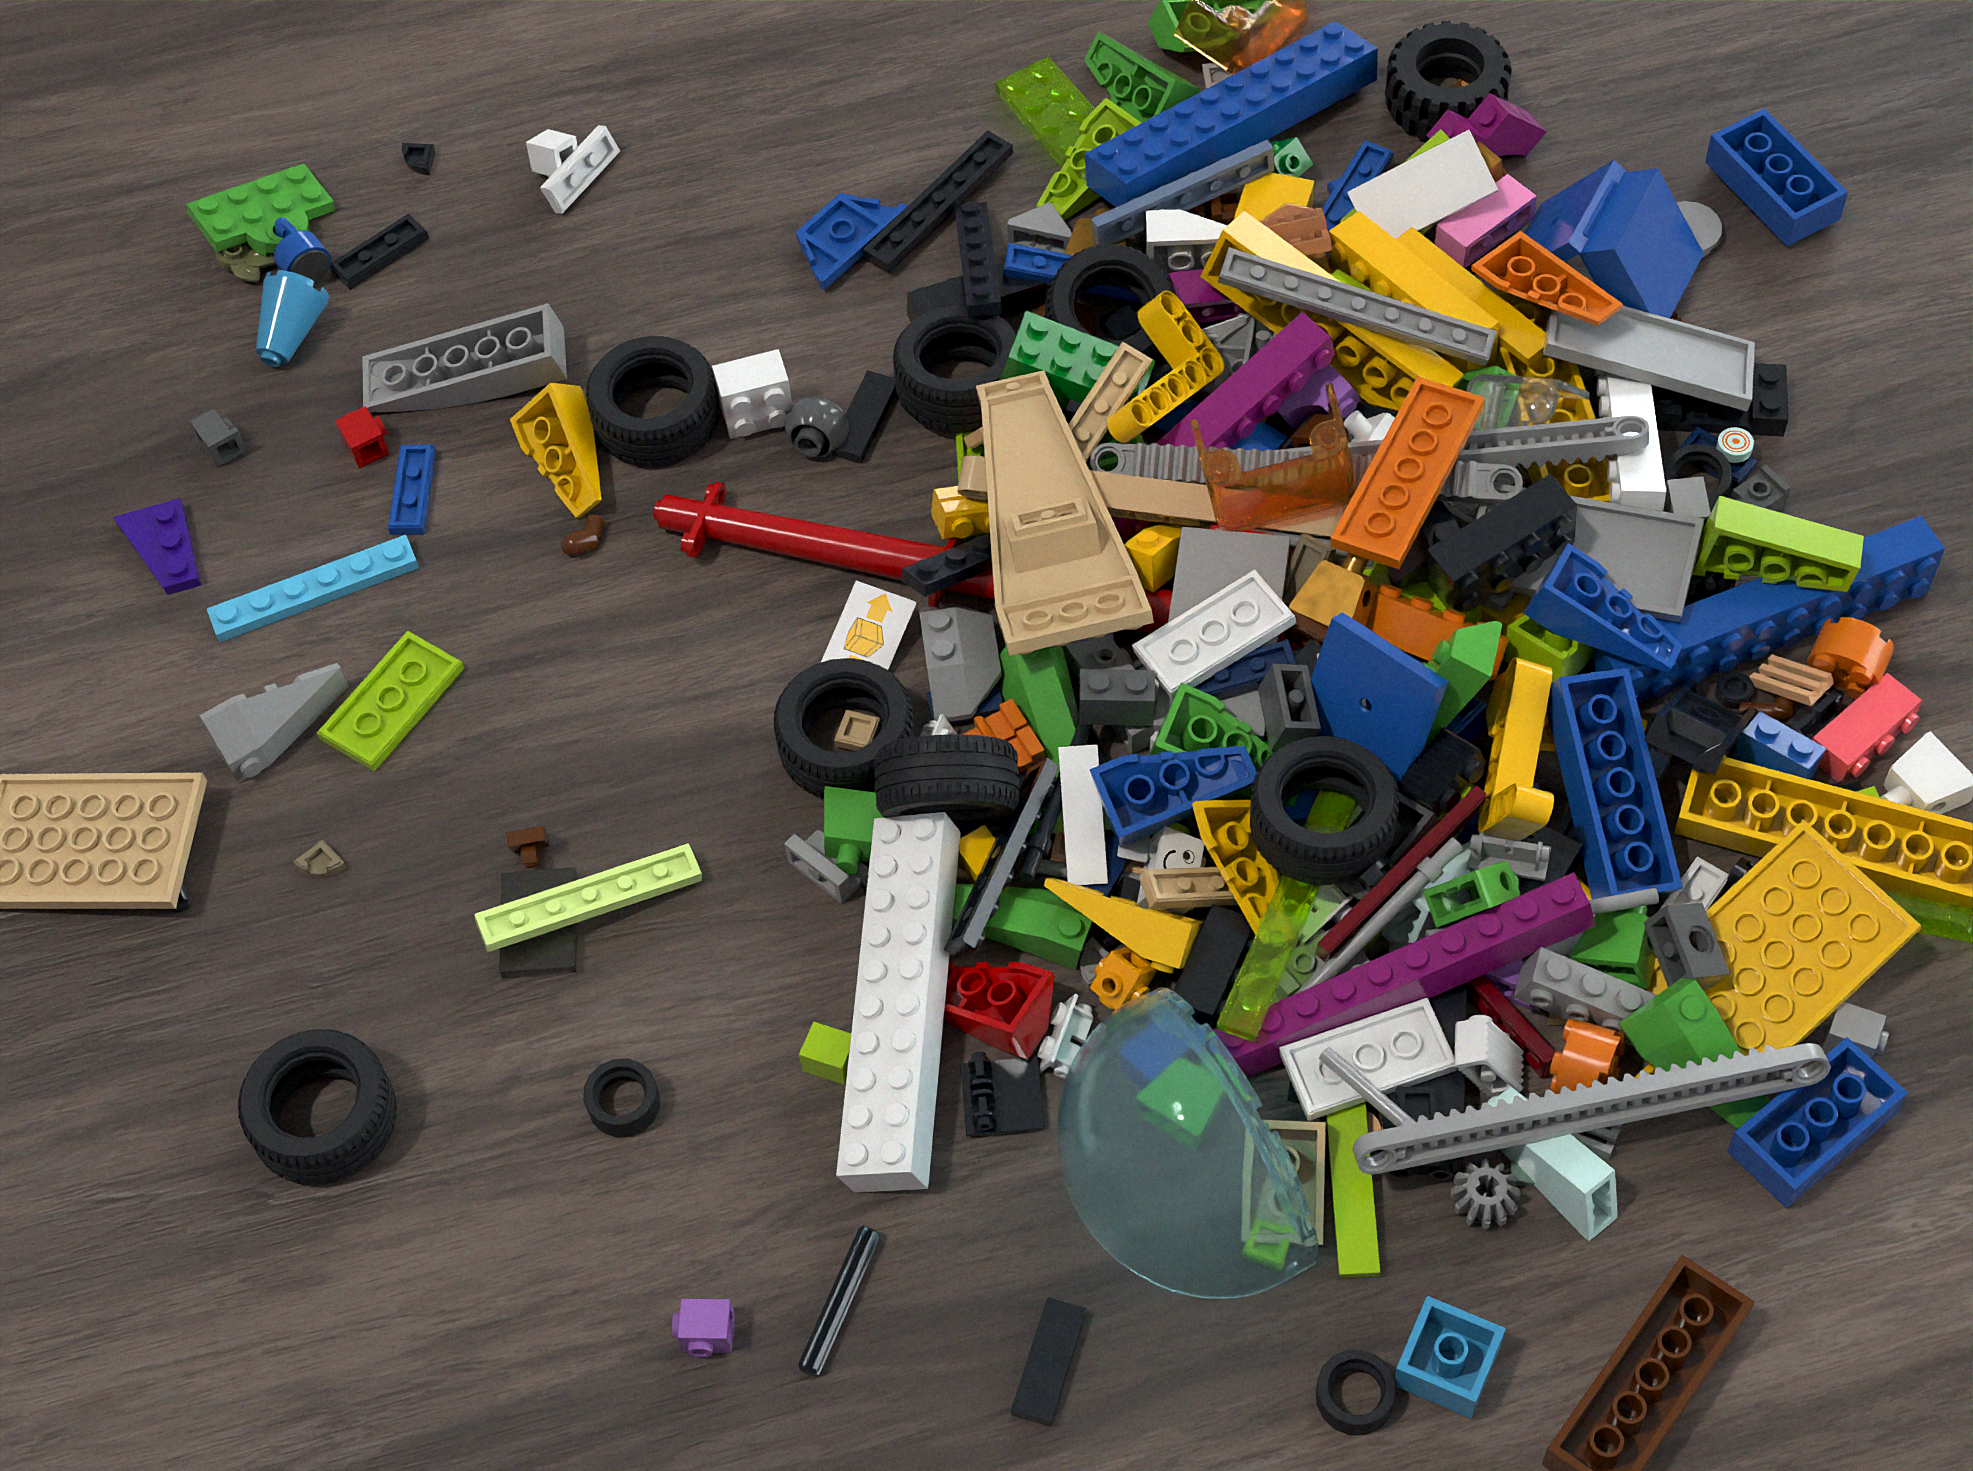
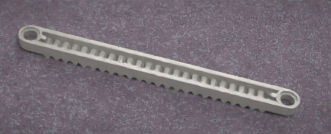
M1620 416L1476 430L1470 433L1457 460L1462 462L1475 461L1477 463L1506 464L1514 468L1519 463L1524 468H1529L1532 462H1536L1539 467H1543L1546 461H1551L1556 466L1561 459H1565L1568 464H1573L1576 458H1580L1583 463H1587L1592 456L1597 461H1602L1605 455L1633 453L1646 448L1649 444V424L1642 417ZM1627 432L1639 433L1636 436H1624L1622 434ZM1383 440L1272 451L1279 452L1285 450L1289 453L1300 451L1306 454L1315 452L1316 454L1329 453L1331 455L1340 453L1346 456L1357 454L1365 457L1367 455L1375 456Z
M1138 442L1137 444H1101L1092 452L1090 463L1093 471L1225 488L1353 496L1374 456L1367 455L1361 457L1357 454L1346 456L1340 453L1337 455L1329 453L1316 454L1315 452L1306 454L1300 451L1289 453L1285 450L1274 452L1272 450H1244L1243 448L1233 450L1228 447L1217 449L1212 446L1202 448L1200 446H1173L1171 444L1160 446L1156 443L1146 445ZM1109 453L1116 455L1119 462L1115 469L1104 471L1099 467V461L1103 455ZM1456 460L1436 500L1502 504L1522 491V476L1516 468L1506 464L1477 463L1475 461L1462 462ZM1506 475L1513 479L1515 486L1509 493H1499L1494 488V481L1499 476Z
M1814 1043L1774 1049L1770 1045H1765V1050L1762 1053L1754 1048H1750L1749 1055L1744 1056L1739 1051H1735L1732 1059H1728L1723 1054L1718 1055L1717 1062H1712L1706 1057L1702 1059V1065H1696L1692 1061H1687L1686 1068L1683 1069L1676 1064H1671V1069L1668 1072L1660 1067L1655 1068L1654 1075H1650L1642 1070L1639 1073V1078H1634L1627 1073L1624 1074L1623 1081H1618L1614 1077H1608V1083L1605 1085L1598 1080H1593L1592 1087L1587 1088L1582 1083H1578L1575 1091H1571L1566 1086L1561 1087L1560 1094H1555L1548 1089L1545 1090V1095L1541 1098L1535 1093H1530L1529 1099L1526 1101L1519 1096H1514L1513 1103L1508 1104L1503 1099H1499L1497 1107H1492L1485 1102L1482 1103L1481 1110H1476L1470 1105L1466 1107L1465 1113L1462 1114L1456 1109H1451L1448 1117L1443 1116L1440 1112H1435L1433 1120H1428L1424 1115H1421L1417 1123H1412L1406 1118L1403 1119L1402 1126L1364 1134L1356 1140L1352 1150L1359 1170L1366 1174H1380L1810 1086L1823 1080L1829 1074L1831 1066L1823 1049ZM1815 1061L1813 1064L1807 1067L1800 1068L1808 1062ZM1383 1150L1381 1153L1377 1155L1366 1156L1372 1151Z

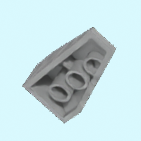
M338 663L298 675L292 684L280 688L275 683L265 686L264 693L250 698H246L244 693L231 697L199 716L220 756L236 781L240 783L247 778L258 775L263 769L270 766L349 686Z

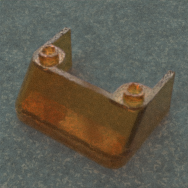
M1189 0L1173 35L1234 75L1253 63L1290 45L1305 28L1309 15L1304 0H1266L1254 14L1247 11L1244 7L1236 5L1227 6L1219 13L1201 0Z
M1333 383L1325 385L1327 404L1332 420L1321 422L1313 428L1310 434V446L1313 454L1242 473L1238 459L1232 452L1225 449L1205 452L1198 420H1190L1215 521L1221 530L1243 532L1336 508L1350 502L1357 489V482Z

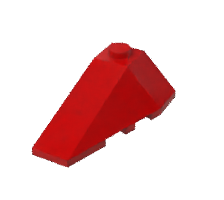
M949 962L943 1022L996 1049L1029 1059L1048 1030L1055 976L1051 971L1023 962H1009L1008 967H991L988 962H977L975 967H956L953 962Z

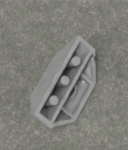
M1247 313L1243 316L1242 321L1229 328L1212 343L1221 355L1225 366L1224 371L1205 385L1204 396L1208 397L1277 334L1251 314Z
M957 603L941 604L937 607L919 608L935 721L938 720L940 714H943L948 722L971 719L978 710L977 707L989 695L1002 676L993 616Z

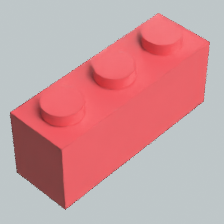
M1886 673L1879 685L1876 683L1872 685L1813 737L1812 741L1826 748L1819 767L1837 782L1846 780L1852 775L1857 778L1866 770L1871 762L1870 759L1876 753L1880 756L1885 754L1895 742L1894 737L1901 731L1907 734L1920 719L1917 712L1922 699L1890 674Z

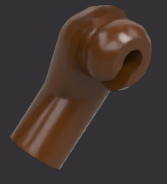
M595 514L589 515L584 530L571 533L562 540L561 548L563 552L571 556L595 550L599 544L605 522L603 517Z
M1785 697L1777 698L1774 703L1741 702L1739 712L1749 707L1757 709L1755 716L1762 712L1780 723H1786L1795 715L1793 700Z

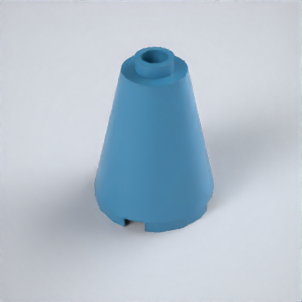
M278 270L276 276H271V271L267 272L263 281L256 353L261 357L260 360L264 364L272 367L287 364L326 308L330 296L323 287L321 292L313 288V280L285 270Z

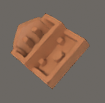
M1285 203L1259 221L1330 274L1326 252L1332 250V244L1322 207L1313 209L1308 206Z

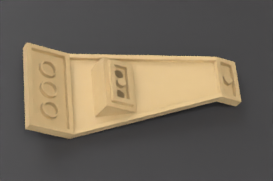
M1045 371L977 385V396L982 410L995 608L1009 656L1016 654L1026 655L1038 649L1051 646H1065L1073 641L1086 638H1100L1107 633L1125 629L1135 630L1143 625L1154 623L1152 610L1139 576L1052 391Z

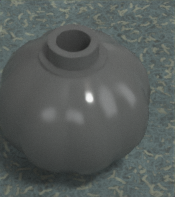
M806 397L799 400L788 413L785 420V431L792 447L801 454L810 458H826L832 456L833 450L846 441L849 435V425L843 409L826 397Z

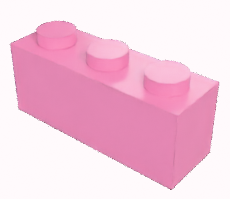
M1509 174L1495 182L1499 190L1497 193L1439 221L1436 226L1435 245L1464 268L1534 217L1537 196Z

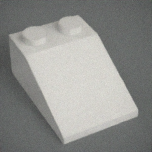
M1180 209L1146 211V254L1150 259L1153 258L1156 264L1159 263L1161 270H1164L1167 274L1179 270L1204 269L1222 230L1227 225Z

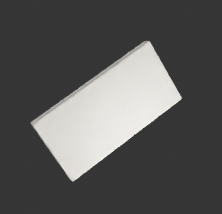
M1467 130L1347 193L1357 212H1362L1394 239H1397L1411 227L1420 232L1497 193L1499 190L1470 130Z
M1254 569L1139 640L1132 647L1134 653L1148 670H1155V679L1173 700L1181 682L1191 687L1199 685L1215 673L1297 624L1295 615Z
M1428 998L1279 1047V1054L1308 1121L1367 1101L1319 1060L1321 1053L1328 1047L1335 1051L1384 1095L1396 1092V1087H1410L1457 1071V1068H1455V1057Z

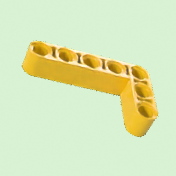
M1162 291L1138 311V320L1173 370L1108 418L1107 426L1110 434L1121 443L1130 442L1224 371L1225 365L1221 355L1181 300L1171 291Z
M1516 657L1508 665L1484 787L1486 799L1479 814V833L1483 832L1485 835L1496 838L1521 841L1543 828L1550 819L1554 795L1550 792L1532 788L1553 674L1552 668Z

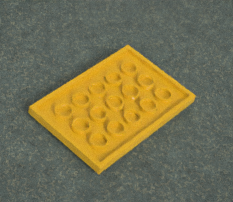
M1802 820L1706 911L1730 975L1704 992L1720 1014L1744 1056L1749 1055L1750 1048H1754L1760 1053L1764 1052L1765 1045H1770L1774 1049L1796 1046L1921 930V924L1805 820ZM1656 958L1650 985L1648 988L1642 989L1658 995L1667 989L1668 985Z

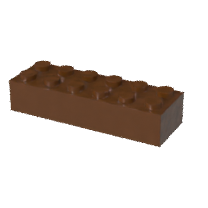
M1681 1255L1548 1446L1542 1466L1550 1471H1645L1747 1320L1755 1301L1689 1258Z

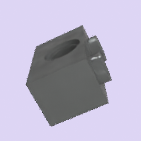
M1703 903L1668 905L1644 922L1668 987L1681 978L1696 979L1702 990L1705 991L1730 975Z

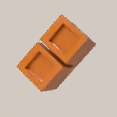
M1011 698L999 705L1000 711L986 718L982 716L975 717V728L963 735L989 736L1011 743L1018 753V773L1021 774L1045 760V750Z

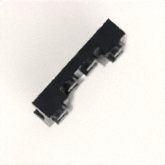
M1754 363L1752 402L1748 411L1651 385L1657 430L1693 432L1696 427H1699L1708 433H1721L1727 428L1737 427L1746 430L1751 435L1784 437L1789 420L1787 369L1785 364Z
M1689 678L1656 714L1644 741L1652 744V748L1662 755L1669 757L1675 755L1687 761V765L1697 772L1705 774L1710 772L1715 775L1723 765L1730 749L1734 744H1738L1742 732L1754 719L1757 709L1749 707L1736 713L1699 695L1697 681Z

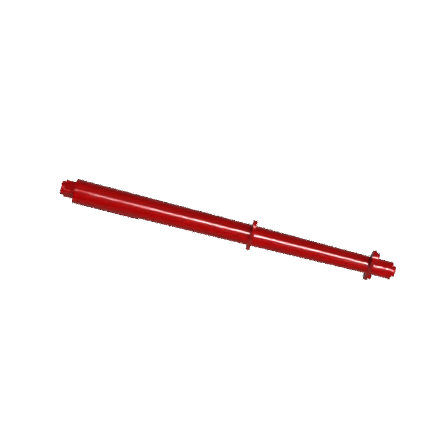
M722 482L708 484L704 501L665 494L662 500H657L653 512L654 520H657L659 528L684 533L681 540V552L686 553L687 557L697 558L706 540L711 538L897 580H902L903 568L962 544L963 539L951 538L944 547L724 506L726 486ZM993 569L929 595L928 606H939L946 590L995 601ZM1159 588L1155 592L1144 589L1152 610L1154 623L1143 625L1134 631L1151 634L1168 623L1173 590ZM1284 632L1278 635V642L1287 640ZM1289 640L1292 652L1299 647L1303 648V646Z

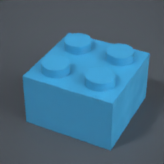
M1427 1296L1396 1368V1387L1472 1419L1501 1348L1506 1328Z

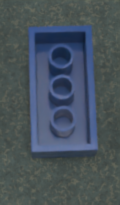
M1765 108L1711 135L1705 163L1787 247L1841 219L1848 191Z
M1848 1037L1826 1054L1831 1069L1823 1080L1810 1086L1782 1091L1734 1132L1727 1152L1786 1209L1899 1112L1908 1094L1904 1088Z

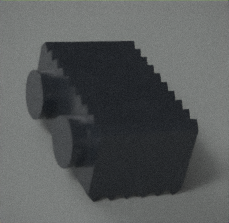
M1443 727L1440 729V733L1436 734L1435 739L1431 740L1430 745H1427L1426 749L1422 751L1421 756L1417 757L1416 762L1412 763L1411 768L1407 769V773L1403 774L1402 779L1398 780L1397 786L1403 795L1434 812L1440 820L1446 812L1449 813L1460 802L1461 793L1469 783H1476L1481 778L1486 761L1478 747Z

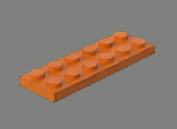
M1417 376L1332 533L1330 547L1400 569L1485 407V397Z

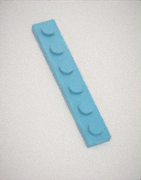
M403 535L209 607L207 612L219 642H223L416 570L419 566L407 536Z

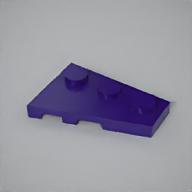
M180 498L113 517L121 532L127 537L134 550L140 555L167 595L201 586L186 513Z

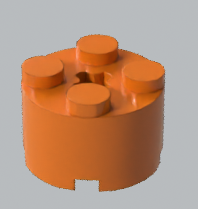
M1840 617L1838 623H1831V619H1828L1822 625L1808 657L1807 666L1831 673L1834 681L1832 686L1846 690L1845 693L1850 698L1856 700L1875 683L1879 685L1894 652V644L1890 638L1886 643L1879 637L1882 632L1881 630L1862 620Z
M1568 1018L1562 1036V1041L1566 1042L1563 1052L1556 1051L1552 1059L1550 1074L1554 1076L1550 1090L1555 1094H1560L1561 1087L1566 1086L1571 1091H1575L1578 1083H1582L1587 1088L1592 1087L1593 1080H1598L1603 1085L1608 1083V1077H1614L1617 1080L1620 1068L1617 1067L1619 1057L1615 1054L1623 1056L1626 1035L1622 1032L1582 1020Z

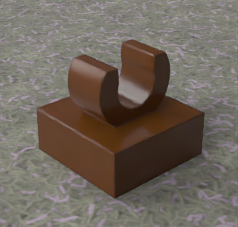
M543 826L506 832L508 848L513 853L521 852L523 865L525 864L526 868L541 865L538 848L549 846L548 833Z

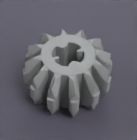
M1486 1158L1481 1161L1480 1168L1469 1161L1465 1166V1173H1456L1454 1177L1456 1186L1451 1188L1450 1197L1452 1200L1458 1201L1454 1209L1456 1214L1468 1213L1466 1219L1468 1226L1478 1219L1482 1220L1481 1225L1484 1230L1490 1227L1491 1220L1502 1227L1506 1222V1215H1515L1518 1207L1515 1202L1520 1199L1521 1191L1519 1188L1514 1187L1516 1183L1515 1173L1503 1175L1505 1168L1503 1163L1496 1165L1495 1169L1489 1167V1162ZM1485 1191L1483 1196L1480 1195L1478 1192ZM1488 1192L1493 1195L1492 1197H1486Z

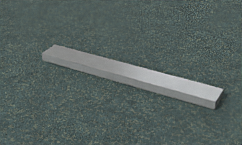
M1230 247L1228 248L1218 279V283L1483 366H1486L1497 332Z

